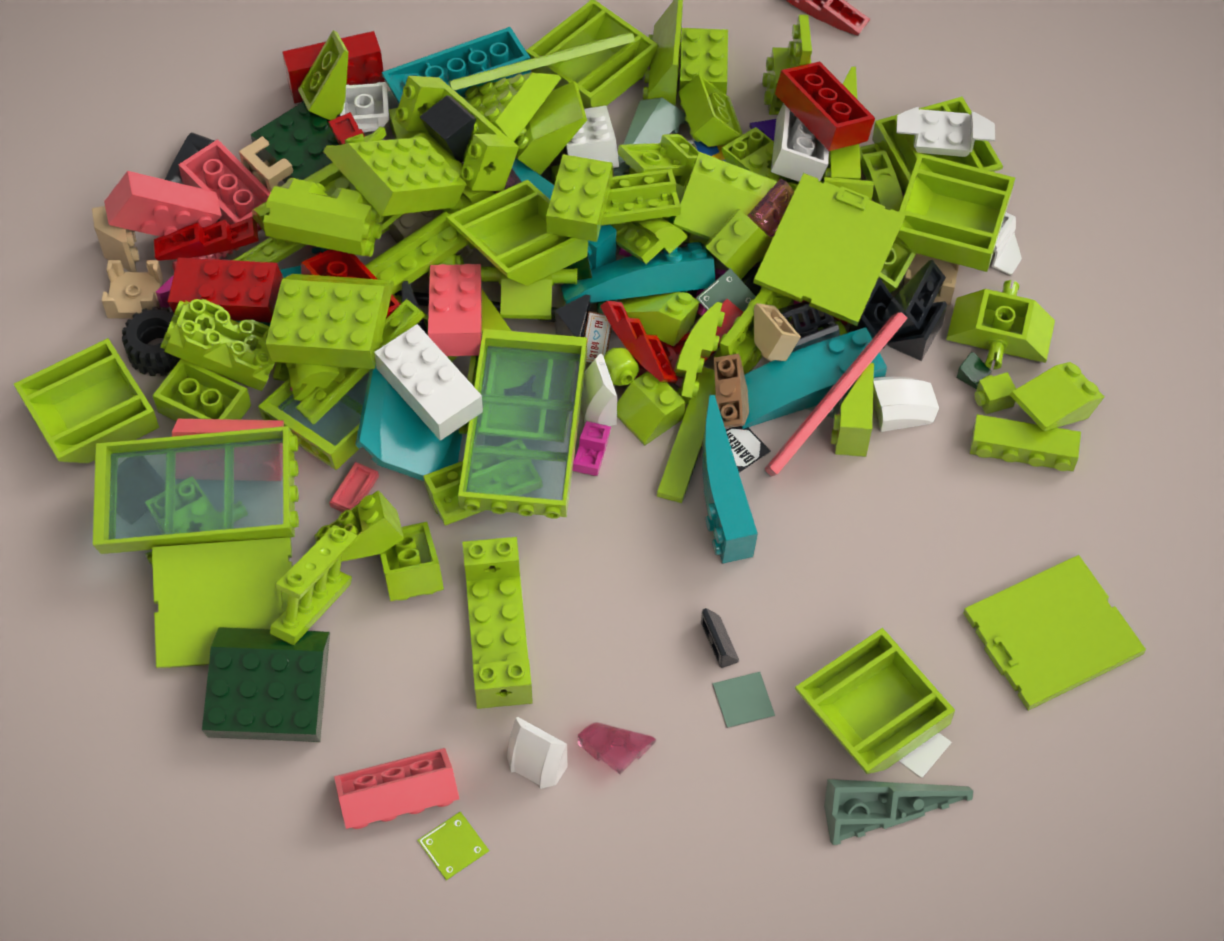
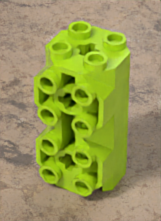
M296 178L288 179L282 186L273 187L266 202V208H270V215H264L263 221L266 236L371 257L373 255L375 240L380 239L383 227L382 224H379L380 214L359 191L339 187L329 196L325 193L326 189L322 184Z
M195 299L191 302L186 300L185 302L179 301L160 348L165 349L164 352L259 391H262L269 378L268 375L275 362L271 361L266 346L269 326L255 320H243L240 323L231 320L229 313L223 307L204 299Z

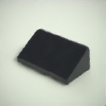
M707 608L703 609L701 625L719 667L724 668L738 663L739 658L721 617Z

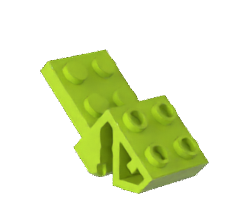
M799 15L797 25L793 24V41H789L788 48L772 47L771 57L766 58L767 73H763L762 85L767 89L764 93V105H768L769 115H778L783 105V102L775 95L781 70L811 63L812 44L808 15Z
M663 134L660 143L619 145L618 155L636 173L672 169L675 182L684 187L699 153L679 134Z

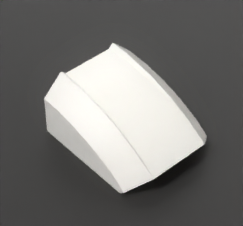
M387 83L346 85L344 109L340 115L351 112L359 129H362L363 132L376 131L379 127H384L389 120Z
M599 354L584 373L581 408L585 417L584 424L588 421L613 426L617 425V394L602 354Z
M908 377L874 378L873 405L881 432L927 425L934 422L939 406L931 383Z
M516 717L507 751L511 773L516 772L538 784L540 789L555 786L568 767L567 744L523 719Z

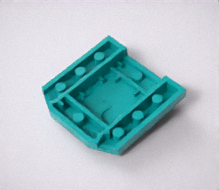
M376 366L375 369H370L356 446L359 449L363 447L372 455L371 460L378 466L424 481L423 476L458 463L462 440L459 428L440 441L377 370Z

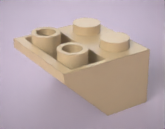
M105 206L92 208L94 228L104 258L120 260L124 269L130 272H137L135 262L140 261L137 246L133 247L135 242H137L135 231L109 225Z

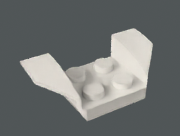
M918 106L897 115V133L914 135V147L917 153L966 157L969 155V152H972L975 140L995 142V123L973 111L969 115L968 113L919 110Z
M1006 212L994 249L996 253L991 267L1011 276L1022 258L1014 233L1016 217Z

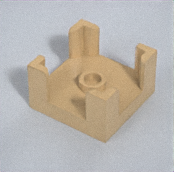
M262 136L241 149L239 154L241 163L271 192L274 186H278V182L293 173L292 164L285 158L271 166L268 161L262 162L255 155L269 146V142Z
M916 253L907 269L903 287L929 260H933L946 277L934 302L945 301L947 305H951L959 265Z
M108 260L109 294L103 292L102 303L107 318L133 319L132 315L136 312L138 314L142 313V309L152 310V307L159 308L160 305L156 291L163 285V275L158 260L146 261L148 272H124L120 260Z

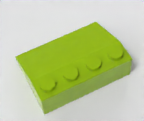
M673 0L655 23L653 35L649 34V38L658 44V49L649 65L650 69H647L645 72V83H649V86L644 87L643 100L664 98L676 107L683 0Z
M573 81L553 90L514 141L519 146L517 159L539 175L544 172L587 121L577 83Z
M699 152L680 201L681 215L675 216L673 225L710 240L737 209H740L773 239L785 211L792 187Z

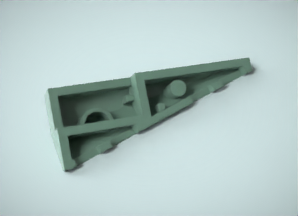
M664 98L640 100L623 145L660 143L663 134H670L671 132L676 134L679 131L680 124H688L685 119L686 114ZM619 156V167L614 168L615 176L626 175L625 172L630 168Z
M827 779L824 808L830 842L832 845L841 844L842 840L853 836L859 838L865 836V832L880 827L886 829L925 816V812L937 808L942 810L949 808V804L964 799L970 801L973 799L974 791L969 786Z

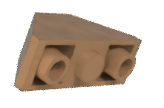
M733 354L715 357L716 401L724 427L744 426L749 415L748 388L740 355Z

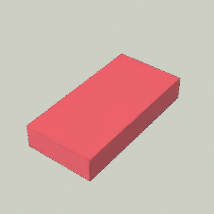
M355 462L330 500V507L344 512L358 505L368 495L378 479V471Z

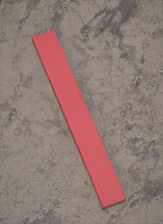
M898 312L890 317L764 468L765 472L770 476H774L782 470L907 320V317L902 312Z

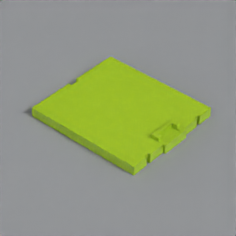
M803 173L753 283L802 303L803 300L810 302V307L857 326L906 215L893 209L887 210L885 206L869 200V197L843 186L839 188L825 181L821 183L819 179Z
M291 538L152 547L154 602L158 604V612H154L156 668L209 665L211 645L219 627L270 629L271 625L287 608L288 594L275 588V586L293 567L292 561L289 559L292 558Z
M1080 555L966 607L963 612L973 628L976 627L975 632L984 644L985 652L1001 676L1004 675L1014 691L1018 690V697L1028 711L1144 655L1146 648L1117 607H1111L1108 603L1109 596Z

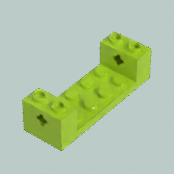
M408 76L394 120L407 131L428 132L420 116L445 96H451L476 118L462 160L464 164L460 177L472 191H503L519 146L442 79L438 77Z
M517 537L464 541L462 543L477 709L533 704Z

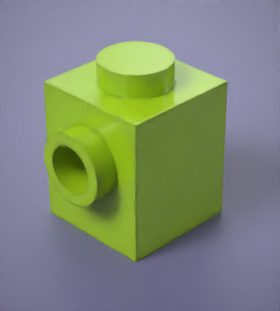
M1008 372L996 376L989 375L979 380L975 392V400L978 406H982L985 414L1014 407L1016 401L1010 394L1016 387Z

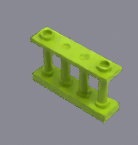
M333 525L276 583L275 588L287 593L288 600L286 610L271 625V635L295 645L351 585L352 576L341 572L340 567L342 555L357 541L358 535Z

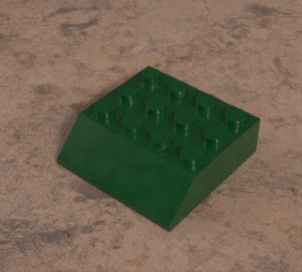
M304 101L250 134L252 143L262 136L269 142V146L256 153L263 162L268 161L272 166L285 158L292 164L293 173L282 180L284 183L290 178L303 180L332 163L323 151L326 146H337L339 143L329 127L330 120L310 112Z
M219 627L210 650L202 731L208 738L320 742L330 632L307 631L293 645L271 635L270 629Z

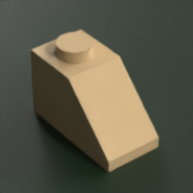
M756 303L754 306V343L760 349L761 355L767 360L786 361L801 336L775 306Z

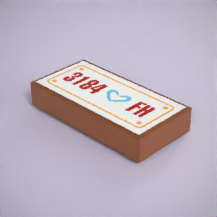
M588 312L584 337H587L586 363L591 364L599 354H602L604 357L606 352H608L612 327L605 314Z

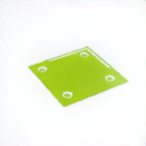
M461 811L418 839V842L446 880L490 851Z

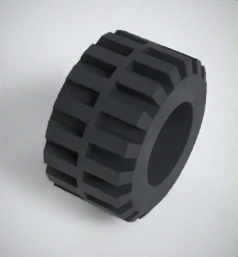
M152 307V310L142 309V313L138 314L136 312L132 315V320H127L125 323L126 327L122 330V342L129 362L135 370L139 369L140 373L144 375L149 372L150 376H156L159 373L161 376H164L166 372L172 371L181 360L179 357L164 352L165 349L160 348L162 342L156 345H147L154 339L165 337L174 315L173 311H169V308L163 307L162 310H159L158 307Z

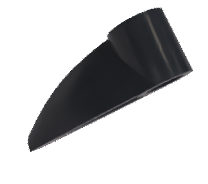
M191 132L180 148L165 180L181 183L182 178L178 164L215 140Z

